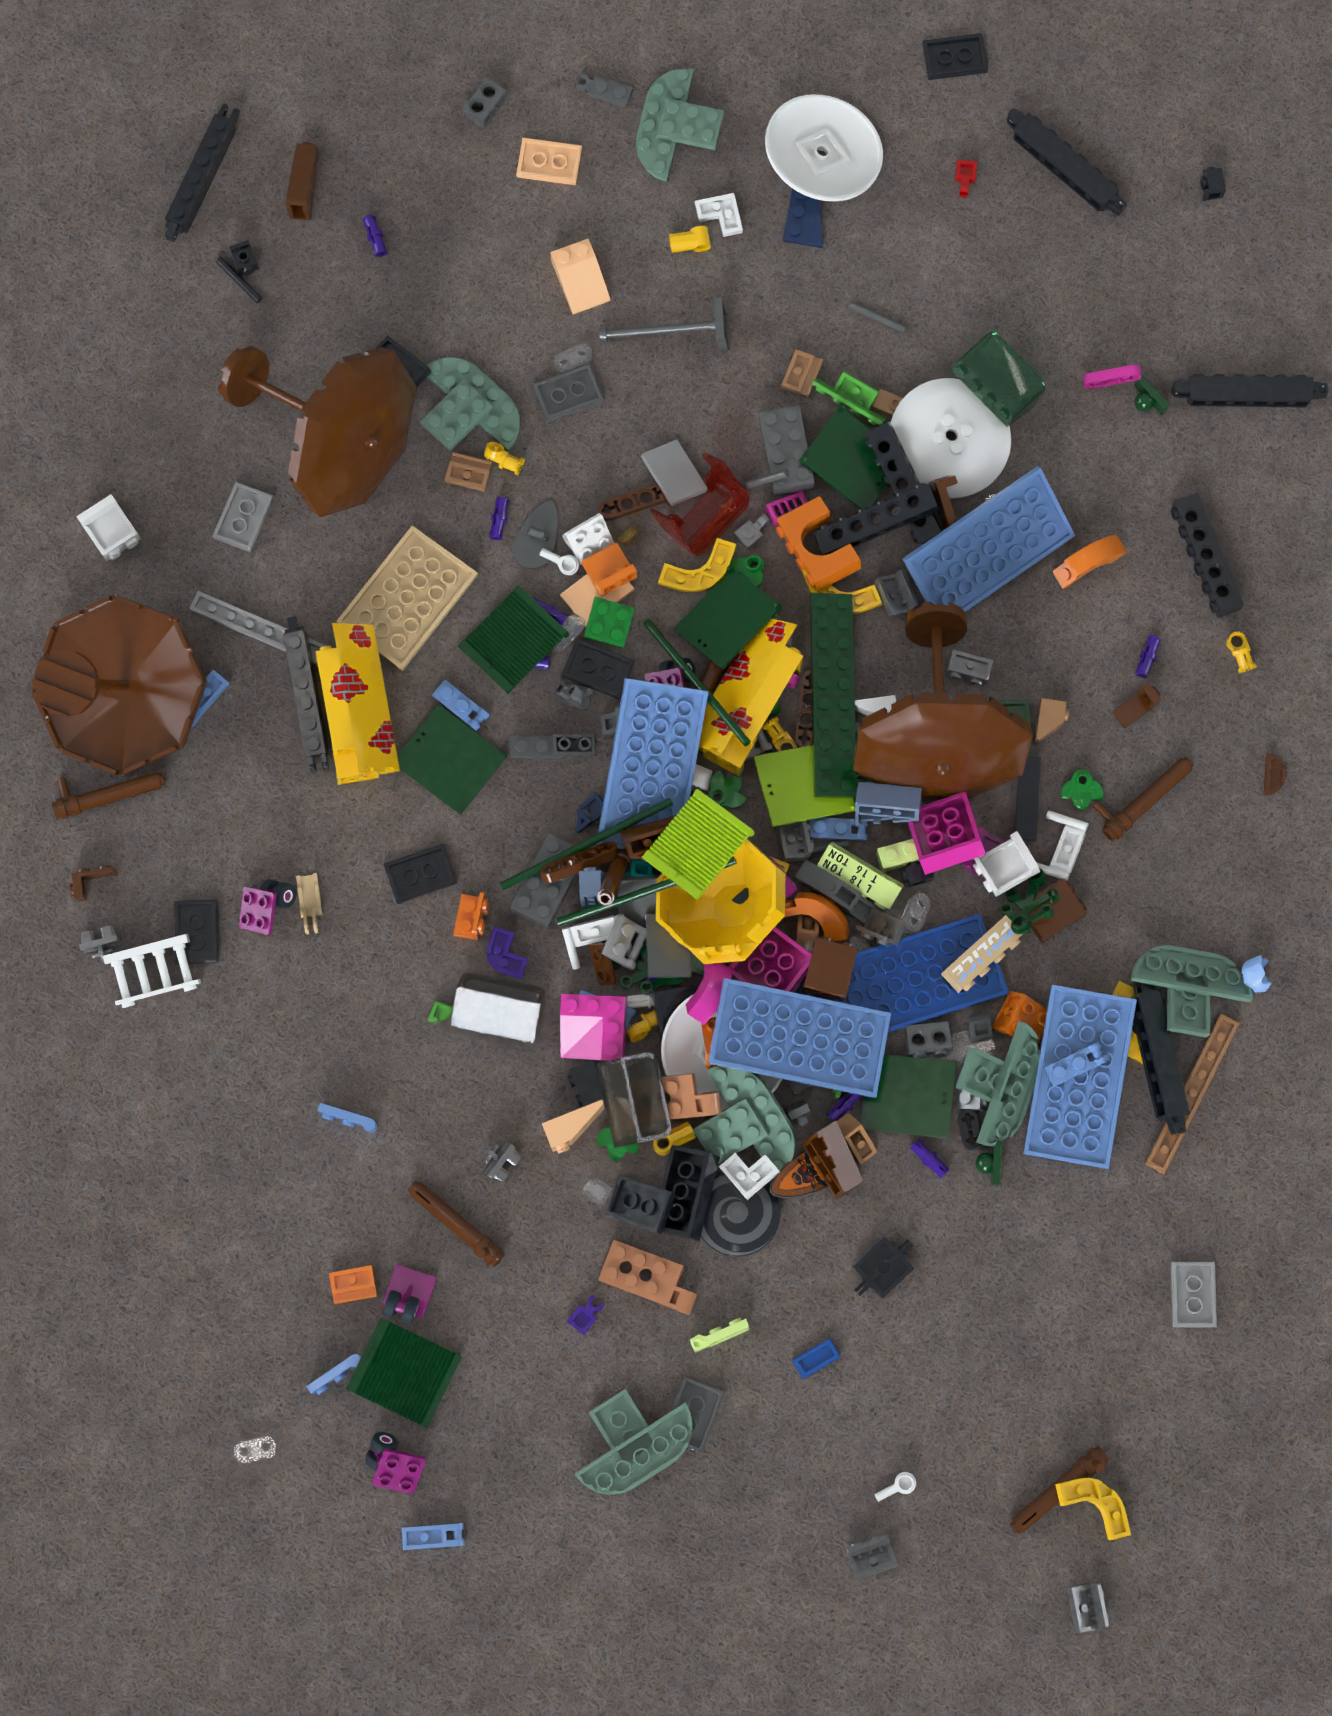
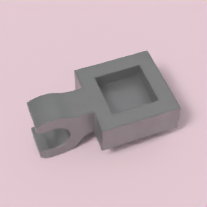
M763 514L754 524L748 520L734 532V535L748 550L763 537L760 531L770 524V519Z

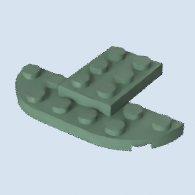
M676 69L663 74L651 85L645 99L636 136V151L646 171L662 181L667 182L677 143L716 150L724 110L687 103L694 69Z
M449 357L437 359L426 365L432 371L427 378L447 396L420 421L421 425L451 451L478 424L509 452L515 445L520 432L519 413L512 399L478 367L466 360Z
M1171 945L1157 946L1138 959L1131 974V981L1167 987V1031L1207 1038L1210 1035V995L1244 1002H1251L1253 1000L1252 989L1244 983L1243 975L1235 967L1236 964L1228 958L1215 953Z
M1018 1021L1005 1061L976 1048L969 1047L955 1088L990 1103L976 1143L995 1146L997 1141H1003L1007 1137H1012L1019 1129L1025 1117L1034 1090L1040 1049H1038L1036 1040L1038 1039L1037 1034L1024 1022Z
M717 1065L708 1068V1074L729 1107L723 1110L721 1114L714 1115L693 1128L694 1133L706 1152L720 1157L719 1163H721L734 1153L737 1154L753 1144L761 1157L766 1155L780 1171L793 1159L796 1136L791 1122L765 1081L756 1073Z
M626 1389L588 1413L611 1450L576 1472L575 1476L583 1485L595 1492L615 1495L634 1489L673 1464L685 1452L692 1435V1417L686 1402L649 1426Z

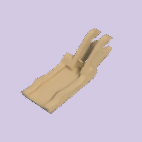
M317 873L307 876L298 875L296 880L301 918H304L305 933L309 935L308 917H313L314 932L318 933L317 916L323 915Z

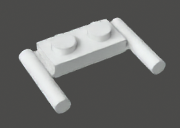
M1048 811L1047 819L1065 824L1050 866L1037 863V865L1043 870L1044 874L1059 879L1064 878L1067 881L1077 859L1089 823Z
M611 915L562 928L572 969L581 967L575 947L607 940L618 915ZM630 943V945H629V947H628V950H627V952H626V954H625L626 956H629V954H630V952H631V950H632V944H631V943Z

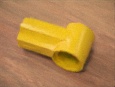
M697 226L687 232L669 234L672 253L688 250L703 252L711 248L708 228L706 226Z
M686 1122L665 1133L657 1134L653 1142L654 1151L661 1156L668 1155L671 1145L681 1147L695 1140L696 1136L689 1122ZM660 1140H666L669 1146L662 1149L658 1147L657 1143Z

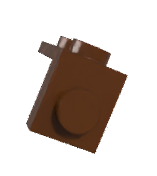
M1147 683L1141 687L1136 695L1113 711V715L1123 728H1126L1158 705L1161 700L1159 697L1160 692L1155 686Z
M110 865L99 866L98 870L91 871L90 868L78 869L76 873H72L73 884H70L71 896H74L78 902L86 901L84 880L117 876V870L111 868Z

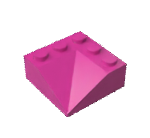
M966 791L921 806L919 821L908 822L925 875L986 855Z
M774 927L745 961L732 962L729 967L732 969V976L738 981L795 993L807 974L811 953Z
M561 994V1058L625 1061L628 997Z

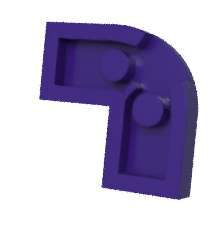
M494 926L487 947L489 964L498 973L522 980L528 959L509 953L515 933Z

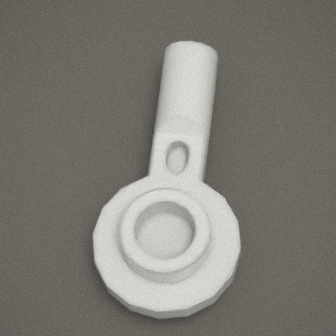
M542 548L540 556L558 564L563 574L573 575L578 571L579 561L575 556L565 555L561 557Z
M901 1472L896 1476L893 1485L874 1495L879 1502L897 1492L909 1494L916 1487V1479L909 1472Z

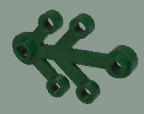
M1040 868L1039 873L1028 878L1030 887L1025 901L1014 888L1007 890L1005 893L1007 901L1015 903L1021 910V914L1017 915L1010 904H1005L1000 908L1002 916L1006 915L1011 920V929L1015 934H1025L1032 928V924L1042 917L1048 919L1054 916L1055 912L1052 905L1043 904L1046 902L1055 903L1059 900L1060 897L1056 889H1049L1044 895L1035 900L1038 888L1044 884L1046 879L1043 870ZM1042 906L1039 911H1037V912H1035L1034 914L1030 915V913H1031L1033 910H1035V909H1037L1038 907Z
M645 940L639 952L644 962H635L637 964L635 970L641 972L632 976L624 975L620 979L621 987L625 990L631 989L633 985L648 978L647 946ZM612 961L614 970L622 966L619 963ZM684 977L658 978L653 982L643 981L640 989L644 995H650L654 990L666 984L671 986L681 984ZM625 980L631 981L628 985H624L623 982ZM645 986L651 987L649 990L643 989Z

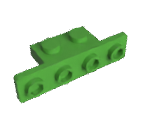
M844 371L835 388L818 378L812 382V385L816 386L815 389L824 395L827 393L833 397V401L840 405L846 404L851 407L850 411L868 417L867 421L871 424L878 426L886 423L887 419L870 410L880 391L850 373Z

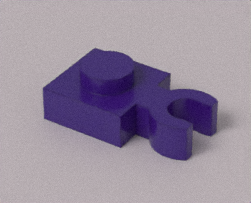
M594 1295L588 1299V1306L586 1308L580 1305L567 1321L583 1336L597 1320L593 1314L604 1307L603 1303L598 1307L592 1306V1301L595 1299Z

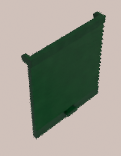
M841 404L799 461L829 483L832 488H835L845 498H848L859 509L866 507L869 509L887 486L885 480L882 479L886 474L883 468L879 469L874 458L877 456L874 449L870 450L865 439L868 438L866 433L870 429L845 410L846 406ZM886 442L881 445L882 453L890 450ZM893 461L890 464L892 472L897 470Z
M728 566L727 573L673 630L723 670L764 625L782 609V606L738 573L732 566Z
M517 585L513 592L458 647L509 694L563 638L569 636V633Z
M438 704L397 757L399 768L461 815L507 755Z
M884 1054L877 1097L863 1096L861 1114L863 1128L873 1131L949 1138L957 1062Z
M381 1317L346 1389L428 1428L462 1356Z

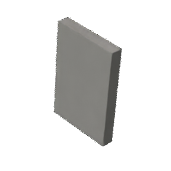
M677 439L642 453V460L671 506L707 491V486Z
M235 482L212 538L251 553L275 498L274 495Z
M1171 1262L1172 1327L1216 1328L1215 1262Z

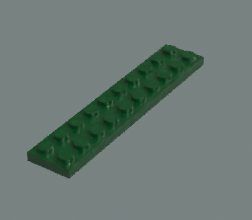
M811 593L810 631L814 797L856 798L857 779L856 771L853 770L856 736L852 594Z

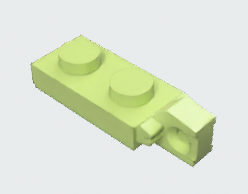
M737 1318L729 1322L730 1326L724 1329L717 1327L710 1330V1335L708 1336L698 1334L690 1339L695 1353L748 1331L750 1328L747 1320Z

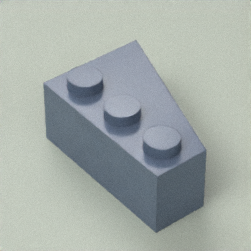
M858 782L855 801V826L862 825V822L873 821L874 824H881V820L891 819L893 823L919 821L922 788Z
M593 867L584 868V871H579L582 908H588L600 903L597 895L605 879V872L597 871V868Z

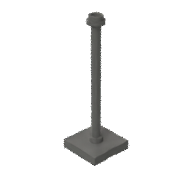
M722 297L714 298L715 319H712V321L607 330L605 326L599 329L600 341L608 342V338L713 329V331H716V339L720 351H728L727 318Z

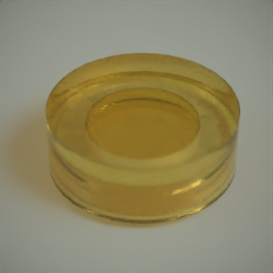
M631 526L618 540L622 545H625L638 534V530Z

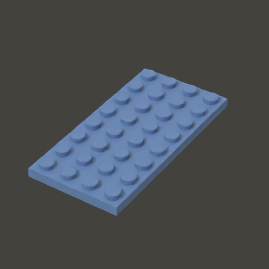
M1037 466L903 558V561L926 602L948 605V602L960 606L966 612L1069 541L1075 534L1042 469Z
M624 679L598 833L669 797L673 802L672 806L627 829L677 815L682 807L685 806L691 795L708 691L637 679ZM620 832L597 843V845L605 842H614L617 848L624 849Z
M724 978L708 1064L876 1098L891 1013Z
M1051 985L1023 1154L1109 1169L1137 999ZM1094 1043H1100L1101 1053L1103 1056H1106L1108 1062L1055 1087L1052 1086L1044 1067ZM1092 1052L1086 1055L1089 1062L1095 1060Z

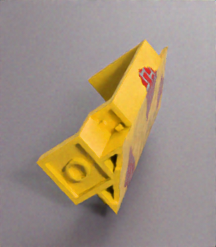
M770 619L736 655L713 694L751 740L748 746H744L709 703L706 706L698 750L703 752L704 758L740 777L744 771V762L757 741V735L793 673L797 675L801 673L803 655L794 647H786L797 624Z
M332 623L336 648H332V646L320 647L319 651H316V667L319 668L336 767L337 784L341 785L376 779L381 774L398 772L400 768L374 625Z

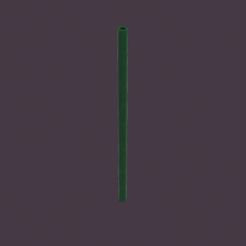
M646 619L643 624L677 666L682 668V672L699 690L708 691L707 702L744 746H748L751 740L650 619Z
M669 797L499 884L502 890H505L539 873L542 866L581 852L672 806L673 802Z
M735 856L729 860L724 868L737 864ZM667 879L616 897L610 905L599 903L559 917L557 922L559 926L676 886L677 884Z

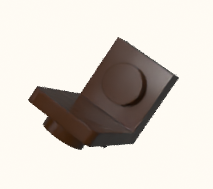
M607 940L591 943L589 949L598 983L600 985H614L617 983L612 961L601 954Z

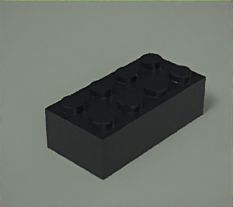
M671 1145L661 1188L676 1194L662 1231L663 1234L700 1241L720 1157L706 1151Z

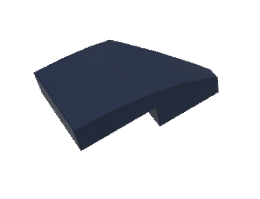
M594 793L581 804L579 809L577 808V826L575 827L577 833H580L601 817L603 800L597 793Z

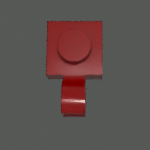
M957 159L955 181L961 182L959 197L967 198L969 183H975L977 161Z

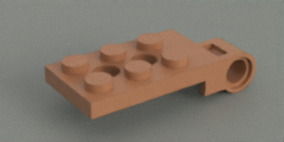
M695 1073L622 1081L628 1123L701 1117L722 1113L719 1091L698 1094ZM663 1092H667L670 1095L671 1100L669 1104L663 1102ZM643 1094H647L650 1097V1105H645L642 1102Z
M613 1240L598 1281L690 1315L697 1294L677 1287L684 1269L683 1265ZM624 1262L632 1264V1270L627 1274L621 1272V1265ZM645 1269H649L652 1272V1277L648 1281L641 1279V1272Z

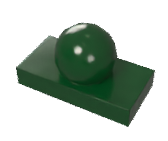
M1141 375V379L1137 380L1134 385L1140 392L1134 400L1136 408L1146 412L1154 407L1162 416L1168 410L1170 403Z
M997 1141L995 1146H992V1154L987 1152L981 1153L975 1161L978 1171L984 1174L991 1173V1186H999L1001 1184L1002 1141Z

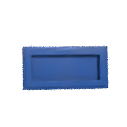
M829 1338L792 1361L801 1377L805 1379L840 1358V1355Z

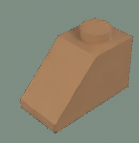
M1041 698L1034 743L1039 744L1062 727L1064 721H1068L1069 709L1066 708L1067 702Z
M800 914L798 915L796 943L809 953H812L813 943L819 935V922L809 915Z
M849 1112L837 1121L851 1154L860 1165L877 1153L862 1124Z

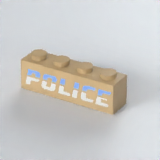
M1006 915L941 974L958 993L962 989L965 991L969 990L975 984L973 981L975 977L979 975L982 978L991 970L988 966L993 961L997 964L1006 956L1003 952L1008 947L1013 950L1021 942L1018 938L1023 934L1012 932L1011 920Z

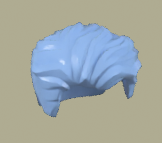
M1262 955L1247 960L1242 967L1244 983L1256 993L1265 992L1272 984L1268 982L1264 967L1269 961L1266 958H1262Z

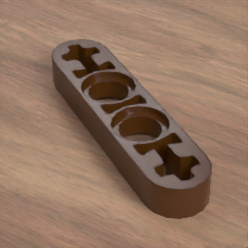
M654 484L603 501L598 507V513L603 516L605 521H611L668 502L663 493L659 494V499L656 500L654 490H657V494L661 493L662 490L658 484ZM644 493L652 496V500L649 503L641 501L640 498ZM624 500H630L633 506L630 509H624L621 503ZM614 503H618V509L620 512L617 513V509H613L615 508ZM608 506L609 509H613L610 515H607L606 512L602 513L604 507Z
M811 669L803 673L795 732V744L798 748L813 744V730H808L812 729V722L809 725L801 722V717L805 714L812 717V704L808 705L803 701L805 695H812V690L808 689L809 680L805 679L811 675ZM799 727L807 730V739H810V741H806V744H802V741L798 740L803 735V730H799Z
M605 842L546 864L540 869L542 880L546 883L556 882L577 874L579 871H584V868L596 867L614 860L619 855L617 845L614 842Z

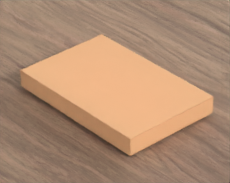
M522 138L516 176L518 178L576 185L582 145Z
M586 574L562 592L560 597L586 627L595 596L619 603L634 591V587L628 582L600 597L588 574Z

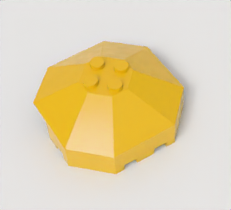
M748 838L733 855L736 858L737 864L722 869L698 900L678 885L656 892V921L677 942L688 948L703 964L745 961L785 916L786 874ZM661 874L657 878L656 883L667 880L669 878L666 877L664 874ZM747 887L749 891L748 899L742 904L733 902L732 899Z

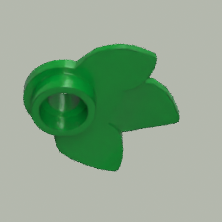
M751 555L747 559L738 557L731 561L730 566L756 587L760 586L763 581L762 571L765 568L764 560L761 557Z
M1079 769L1073 773L1071 780L1063 784L1061 798H1072L1074 806L1079 811H1083L1088 807L1091 799L1102 801L1103 791L1101 785L1092 779L1089 771ZM1081 776L1086 778L1083 784L1079 783V777Z
M721 771L716 772L710 779L711 790L707 796L715 801L714 796L720 795L722 799L715 802L722 807L726 806L733 809L743 805L746 802V797L739 793L742 786V777L732 776L725 779Z
M620 1119L615 1121L612 1127L601 1130L597 1136L596 1145L608 1146V1154L611 1160L615 1162L621 1159L626 1151L636 1154L639 1148V1140L632 1133L631 1123ZM619 1127H625L626 1132L624 1134H620L618 1132Z

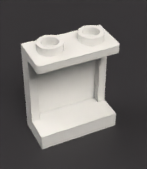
M112 494L76 516L106 561L118 558L122 551L135 547L138 541L141 540L139 534L125 516Z
M1018 831L1010 835V840L990 850L986 855L974 858L975 863L972 865L978 876L983 875L985 878L983 882L988 893L993 892L995 897L1040 872L1039 866Z

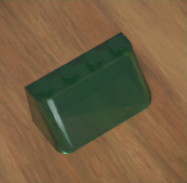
M989 332L982 337L951 368V371L1006 427L1032 410L1046 389L1044 380L996 332Z

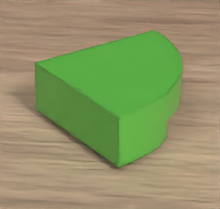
M435 1000L428 1021L441 1022L446 1020L447 1017L449 1018L454 1013L455 1007Z

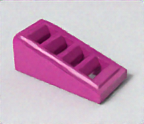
M803 491L773 501L765 506V510L774 527L777 526V518L780 517L775 511L776 508L779 509L782 516L785 514L782 508L783 505L790 512L792 511L790 502L793 503L795 509L799 507L796 499L800 498L802 504L808 502Z

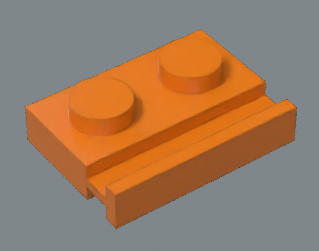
M372 1265L329 1273L335 1305L377 1297Z

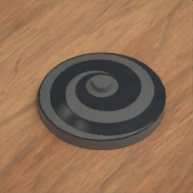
M724 1172L716 1175L701 1234L703 1241L714 1251L730 1257L749 1256L768 1245L774 1237L780 1221L779 1201L777 1196H773L770 1193V1185L767 1183L747 1200Z

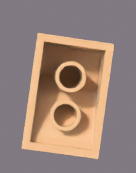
M589 239L550 252L551 262L572 314L611 301Z
M603 1100L542 1123L553 1152L557 1151L559 1154L570 1149L569 1146L582 1135L605 1109Z

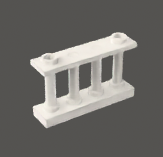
M184 934L103 956L104 963H111V967H114L122 1000L115 1001V1004H122V1008L135 1005V1000L181 988H184V992L197 989L196 984L201 983V980H192L184 950L186 948L185 943L190 942L189 935ZM173 947L174 951L176 950L184 983L174 986L171 984L163 954L165 949ZM151 952L156 957L163 984V989L152 992L143 962L144 954ZM129 958L132 959V962L135 961L143 994L133 997L130 996L122 966L124 964L123 960Z

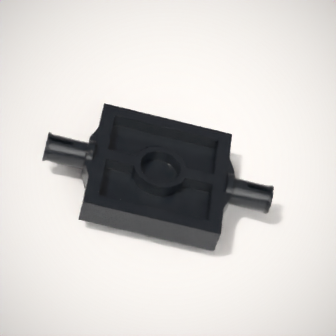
M884 1237L853 1266L863 1280L854 1291L858 1292L863 1287L858 1293L861 1296L870 1288L875 1290L883 1299L914 1269L904 1255L913 1247V1244L910 1243L904 1248L910 1242L906 1239L898 1248Z

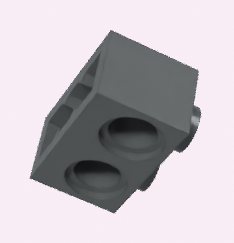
M486 77L483 83L480 82L476 86L474 95L471 98H467L464 102V116L485 129L507 100L506 90ZM487 93H493V94H494V95L491 96V97L485 96ZM476 108L482 109L480 112H474L473 110Z
M948 1021L908 1025L905 1027L904 1033L908 1056L913 1055L914 1058H921L930 1053L941 1056L951 1050L952 1043ZM941 1036L944 1042L941 1044L936 1043L933 1037ZM920 1038L923 1044L917 1046L912 1042V1039Z

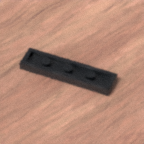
M1027 756L1023 775L1018 777L1015 832L1018 831L1022 840L1036 841L1041 765V757Z

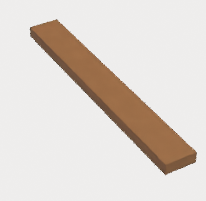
M1221 1013L1184 1084V1092L1189 1104L1190 1113L1185 1116L1186 1130L1240 1024ZM1165 1122L1145 1165L1165 1174L1185 1133L1171 1135L1167 1122Z

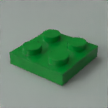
M595 596L583 637L624 648L635 608Z

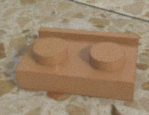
M796 349L781 388L809 398L814 386L812 382L818 376L823 359H818L811 354Z
M452 452L445 482L485 492L493 464L491 461Z

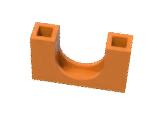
M820 496L777 518L778 527L775 528L778 536L786 540L787 543L785 545L789 553H794L797 559L795 561L799 569L805 570L809 585L811 587L814 585L817 591L861 569L860 558L851 544L823 556L814 555L804 548L803 541L805 537L813 530L831 521L830 511Z

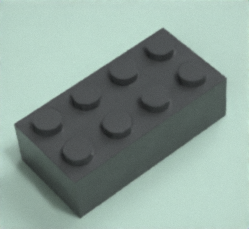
M800 406L759 412L758 421L768 473L771 474L784 469H788L790 472L789 477L770 482L773 497L814 490L815 482L812 470L799 461L808 449Z
M548 833L532 866L574 845ZM541 872L525 879L510 906L511 912L549 930L578 873L552 883L544 882Z

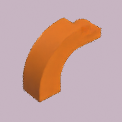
M1117 535L1107 536L1077 551L1065 559L1064 563L1052 572L1062 589H1065L1093 569L1113 563L1124 555L1127 550Z
M800 892L794 898L795 902L793 900H785L784 917L804 914L815 918L821 924L825 937L831 938L832 942L846 940L850 935L849 925L844 913L833 901L825 896L811 892Z

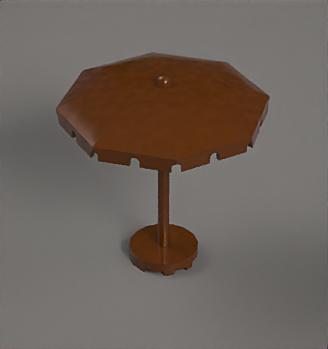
M253 346L242 350L237 348L228 356L221 368V371L224 373L221 384L218 386V391L223 395L226 402L235 407H244L252 403L261 392H264L305 413L303 419L297 417L293 442L298 444L299 450L292 449L288 474L292 476L289 479L290 483L297 493L302 495L301 498L310 511L319 517H324L366 504L405 451L417 387L395 351L381 347L365 351V355L357 353L342 357L344 363L337 361L323 379L322 384L326 388L322 391L316 389L308 401L304 402L267 383L269 361L264 352Z
M115 594L87 606L84 610H78L56 621L57 623L50 628L42 651L44 656L42 660H39L31 682L33 685L32 696L41 716H44L47 721L45 725L55 748H58L62 754L82 762L91 763L93 766L115 775L125 776L185 747L207 685V680L179 618Z
M925 602L922 603V607L909 610L905 620L906 636L917 645L932 648L934 693L921 692V697L916 700L914 695L911 694L891 704V711L887 713L886 708H882L864 717L863 723L859 722L857 742L853 756V770L875 784L922 788V799L941 800L965 791L968 799H972L1022 776L1033 737L1030 723L1014 712H1011L1009 715L1008 708L992 696L989 698V701H986L984 694L957 693L956 700H950L948 693L944 691L942 647L955 644L964 638L967 632L965 611L960 606L948 602V605Z

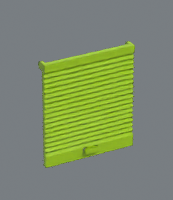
M813 745L753 757L772 827L855 811L853 798L814 797Z
M696 789L693 796L685 803V806L677 813V816L669 823L663 833L658 836V839L650 846V849L645 852L642 858L698 900L749 836L752 837L755 832L699 789Z

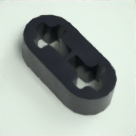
M966 1109L958 1116V1126L965 1149L973 1151L981 1144L975 1142L974 1146H971L970 1143H966V1140L969 1138L970 1131H972L973 1138L978 1139L980 1127L976 1113ZM965 1114L973 1117V1120L970 1122L971 1128L969 1129L967 1123L962 1122Z

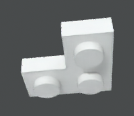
M734 193L695 201L699 222L719 219L723 237L743 233Z
M734 1153L719 1166L747 1200L780 1173L766 1155L748 1168L739 1156Z

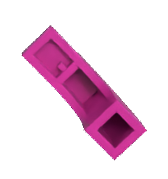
M724 963L703 964L705 971L703 980L695 994L685 1004L687 1014L703 1025L707 1023L718 1008L723 979L732 978V969Z

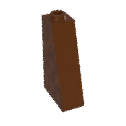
M310 142L296 144L286 197V206L290 219L311 220L319 152L317 145Z

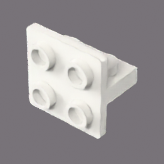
M600 513L562 535L565 543L573 551L580 565L584 559L614 544L604 518Z

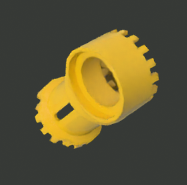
M489 442L486 445L485 458H490V461L499 463L500 469L506 468L515 472L517 476L520 474L521 468H523L521 465H524L525 462L524 458L521 457L519 459L509 455V452L505 451L504 447L499 443Z
M1239 631L1231 633L1227 638L1226 644L1228 649L1231 650L1233 657H1236L1239 665L1238 672L1243 673L1246 672V669L1249 671V669L1256 668L1257 666L1252 661L1251 649L1245 635ZM1232 637H1239L1242 640V645L1240 647L1233 646L1231 643Z
M777 717L764 724L762 729L766 730L773 739L772 743L776 747L777 752L781 751V746L784 744H790L793 749L796 748L795 742L788 732L784 731L780 726Z
M655 1010L647 1014H641L642 1021L635 1023V1025L633 1024L632 1028L631 1026L627 1028L626 1033L631 1042L642 1040L653 1027L657 1026Z

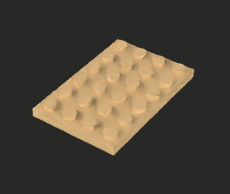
M411 526L336 622L374 625L379 654L403 671L478 576V572L417 528Z

